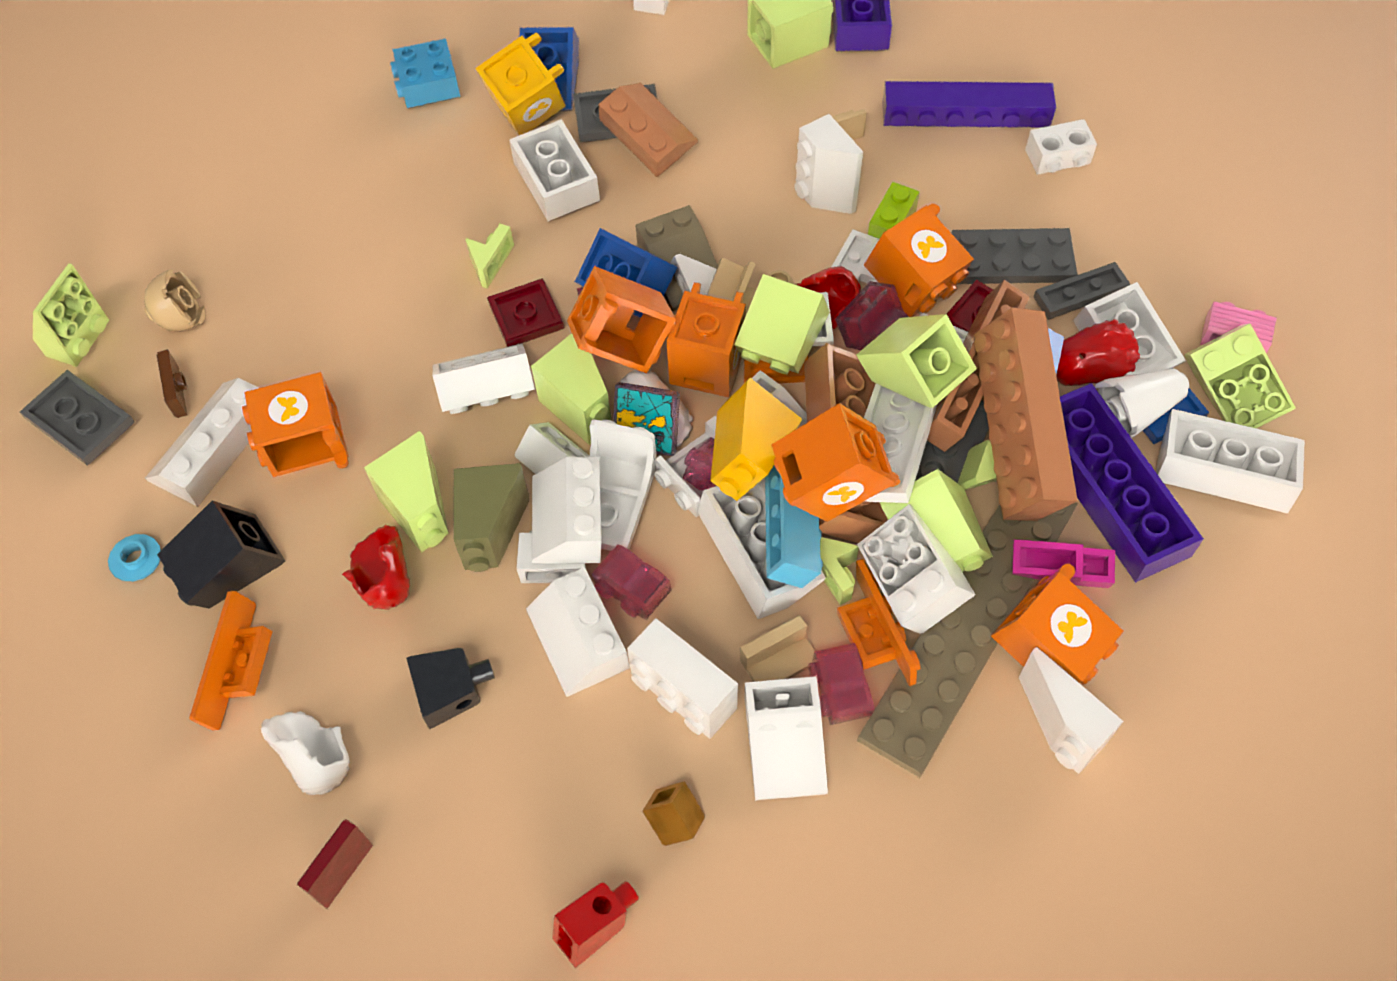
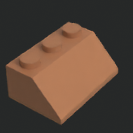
M641 82L619 86L598 104L600 121L656 177L660 176L698 142V139Z

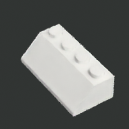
M240 378L224 382L145 479L198 507L249 443L247 432L252 430L251 425L246 423L242 411V406L247 405L244 392L259 387Z
M1172 409L1159 451L1156 473L1165 484L1289 513L1303 490L1305 440Z
M765 478L738 501L724 494L718 486L703 491L697 513L757 619L787 609L825 580L826 577L822 571L820 575L803 588L766 578Z

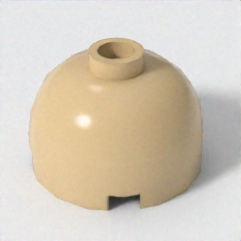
M169 269L155 277L145 289V313L151 321L168 331L178 332L192 329L202 324L205 320V307L202 306L199 309L196 300L201 296L195 285L184 273L180 271L173 273V269Z

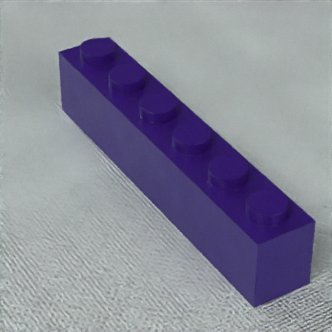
M885 81L882 101L884 126L1043 128L1051 126L1056 110L1053 83Z

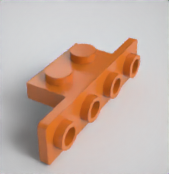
M863 559L857 560L856 579L865 599L838 607L837 616L863 670L896 659L908 685H915L917 671L920 670L918 656L913 649L908 650L905 644V631L899 622H894L891 616L892 608L885 595L881 596L878 590L879 584L872 571L867 568Z
M236 591L227 592L189 717L191 721L212 731L220 730L229 698L255 696L273 632L264 626L250 627L256 603Z

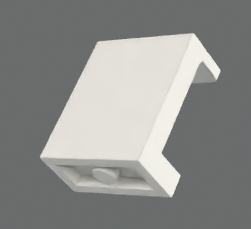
M716 416L705 422V433L666 461L661 456L655 459L656 472L654 476L658 483L665 489L668 487L675 494L674 497L678 505L685 511L689 510L695 517L699 516L697 510L703 491L717 486L710 481Z

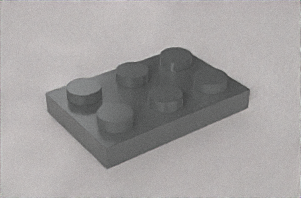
M655 84L644 85L657 98ZM617 88L573 94L580 142L617 138L600 121L598 104Z
M69 370L61 374L20 411V414L27 421L87 466L135 422L128 413Z

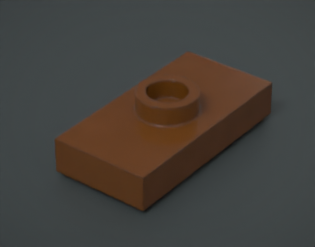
M168 349L157 352L164 401L174 417L187 416L183 390H187L185 377L179 371V366Z

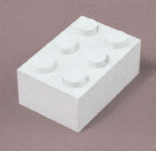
M562 119L509 139L514 164L547 221L600 201L597 176Z
M655 618L627 648L632 681L643 691L650 689L656 694L658 702L670 713L676 711L684 717V723L695 734L700 735L703 733L711 739L736 711L738 683L658 619Z

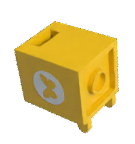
M534 33L526 40L523 35L475 68L490 96L518 135L530 132L566 107L555 82V78L563 73L564 68L561 64H557L547 70L532 49L542 40L538 33Z

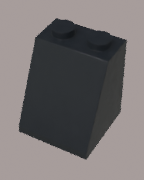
M213 500L157 554L164 566V573L172 579L177 587L179 598L189 606L194 605L208 609L225 600L227 592L240 591L285 562L284 557L256 514Z

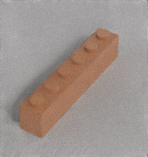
M1003 280L985 297L963 342L977 369L937 404L927 441L944 452L964 437L984 395L982 381L979 377L980 369L975 349L974 334L1010 308L1024 309L1030 298L1006 280Z

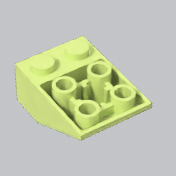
M68 263L34 309L33 340L46 357L77 367L82 358L87 355L99 334L104 331L109 319L72 264Z
M1251 324L1240 325L1184 354L1198 383L1223 421L1258 428L1296 409Z

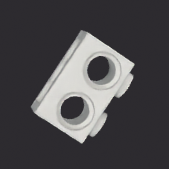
M1085 119L1030 130L1025 150L1038 175L1091 164L1097 143Z

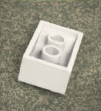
M1138 282L1086 305L1073 320L1079 332L1086 327L1117 319L1118 323L1127 324V327L1133 330L1134 336L1138 341L1140 359L1135 363V371L1128 372L1125 376L1172 369L1186 361Z
M1036 647L1031 652L1019 676V680L1048 745L1055 753L1057 760L1064 767L1074 769L1079 774L1105 747L1123 723V720L1039 648Z

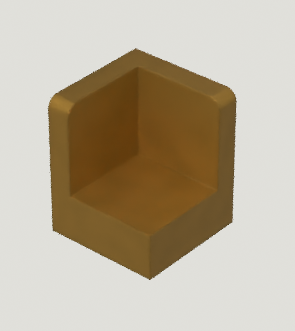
M685 781L656 789L642 811L664 846L693 839L705 818L702 809Z

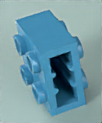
M446 38L392 49L395 61L390 62L394 79L399 78V80L394 81L399 98L404 97L407 108L461 97Z

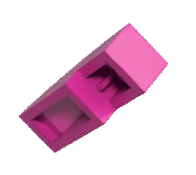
M1013 540V575L1041 580L1046 576H1053L1061 566L1071 564L1075 569V574L1070 581L1074 585L1110 588L1115 584V550L1083 548V544Z

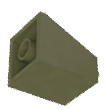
M521 463L454 469V543L465 570L483 572L489 568L499 566L529 502V493Z

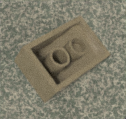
M690 205L635 224L637 247L669 263L675 255L682 254L717 269L718 265L704 230ZM673 275L664 297L671 310L675 311L678 310L683 293L675 275Z

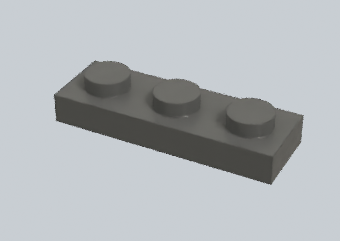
M1113 262L1037 289L1034 299L1041 310L1045 311V315L1049 320L1083 308L1131 284L1117 263Z

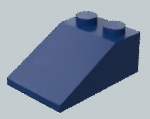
M574 27L520 28L519 37L523 35L525 40L534 33H538L542 38L540 43L532 49L547 70L557 64H561L564 68L563 73L555 78V82L566 105L561 110H572L573 94L575 93L579 66V37Z
M600 228L575 282L584 287L593 267L596 266L659 291L664 296L677 266ZM634 310L633 315L641 318L643 313Z

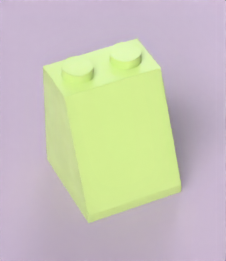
M748 0L747 35L772 69L829 47V38L832 32L831 14L833 13V4L831 0Z
M763 274L734 344L739 353H741L740 357L755 364H758L759 360L770 363L771 369L782 374H788L789 371L799 373L829 315V309L823 294Z
M947 314L899 318L856 354L872 382L929 408L936 406L977 369Z
M571 333L535 362L531 369L538 400L590 445L591 434L589 426L591 421L611 420L608 392L592 353L578 349Z
M420 431L364 467L379 501L421 552L429 547L438 545L449 534L436 468L425 438Z
M939 469L914 482L909 503L880 502L888 520L910 504L962 572L976 570L983 566L984 561L993 557L964 487Z

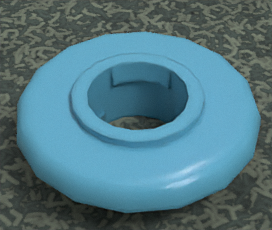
M145 534L125 537L110 552L108 558L109 570L114 577L122 581L135 582L144 579L152 574L159 565L160 559L157 554L161 551L160 545L154 538ZM142 551L137 560L130 563L126 562L127 557L131 553Z

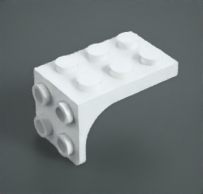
M592 420L589 426L591 434L589 457H599L601 549L628 555L656 471L655 436L642 427H626L618 425L611 420Z

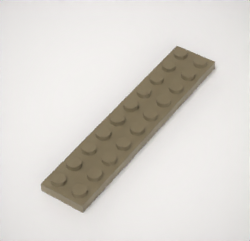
M1077 502L1038 521L1003 520L999 504L983 531L993 557L984 561L983 566L976 570L963 571L975 596L927 631L920 634L912 648L920 662L916 684L909 686L901 669H899L860 733L858 742L920 778L998 644L991 637L992 633L1025 597L1035 580L1012 574L1013 540L1057 542L1078 505Z

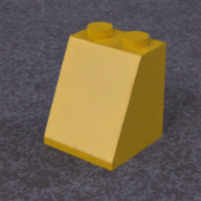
M749 378L717 411L710 481L717 485L724 494L738 501L765 478L774 466L775 455L771 444L796 430L802 418L752 378Z

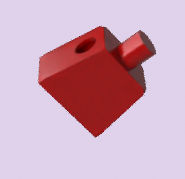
M624 881L613 891H611L606 883L601 882L554 915L552 939L574 968H577L622 930L627 915L626 909L639 900L636 891L627 881Z

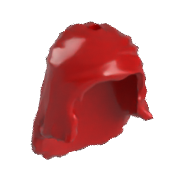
M842 266L824 269L795 284L818 293H828L833 329L841 322L843 315L856 303L861 292V286L857 278L850 270Z
M1117 319L1086 327L1073 336L1064 339L1056 374L1057 381L1064 386L1088 383L1097 384L1105 379L1122 377L1128 372H1134L1136 369L1135 363L1140 359V353L1138 352V341L1134 336L1133 330L1128 328L1127 324L1118 323Z
M385 524L369 534L364 541L356 544L355 549L350 554V570L345 571L342 575L352 583L353 588L360 595L361 599L367 603V606H372L373 609L389 610L406 601L410 590V578L407 573L402 541L396 526Z

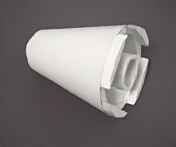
M1172 368L1105 379L1097 383L1095 388H1099L1098 392L1130 437L1134 438L1187 396L1189 381L1184 373Z

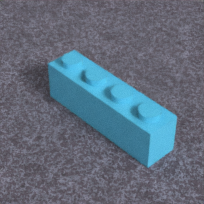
M774 465L765 477L766 578L803 588L820 575L822 570L819 518L787 502L783 495L784 484L781 474Z

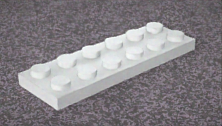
M877 383L875 384L864 418L876 425L877 431L884 435L886 442L883 444L891 470L898 474L900 483L897 486L881 491L864 502L909 503L937 405L929 408Z

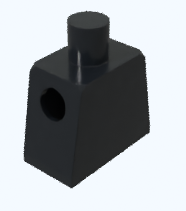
M463 648L406 657L422 718L429 729L478 705L480 698L476 685L495 679L489 659L469 665Z

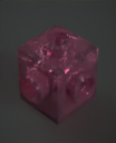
M712 437L698 449L693 447L684 460V464L687 467L682 479L701 491L717 486L710 481L714 439Z

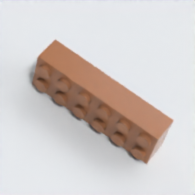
M1010 308L974 334L975 349L979 362V377L982 381L984 409L987 413L989 440L992 445L994 472L997 478L999 504L1003 520L1038 521L1077 502L1078 499L1045 311Z
M826 343L804 362L807 422L838 403L864 418L876 383L871 381L856 354ZM862 502L828 522L819 518V529L821 533L859 543L888 521V518L880 502Z

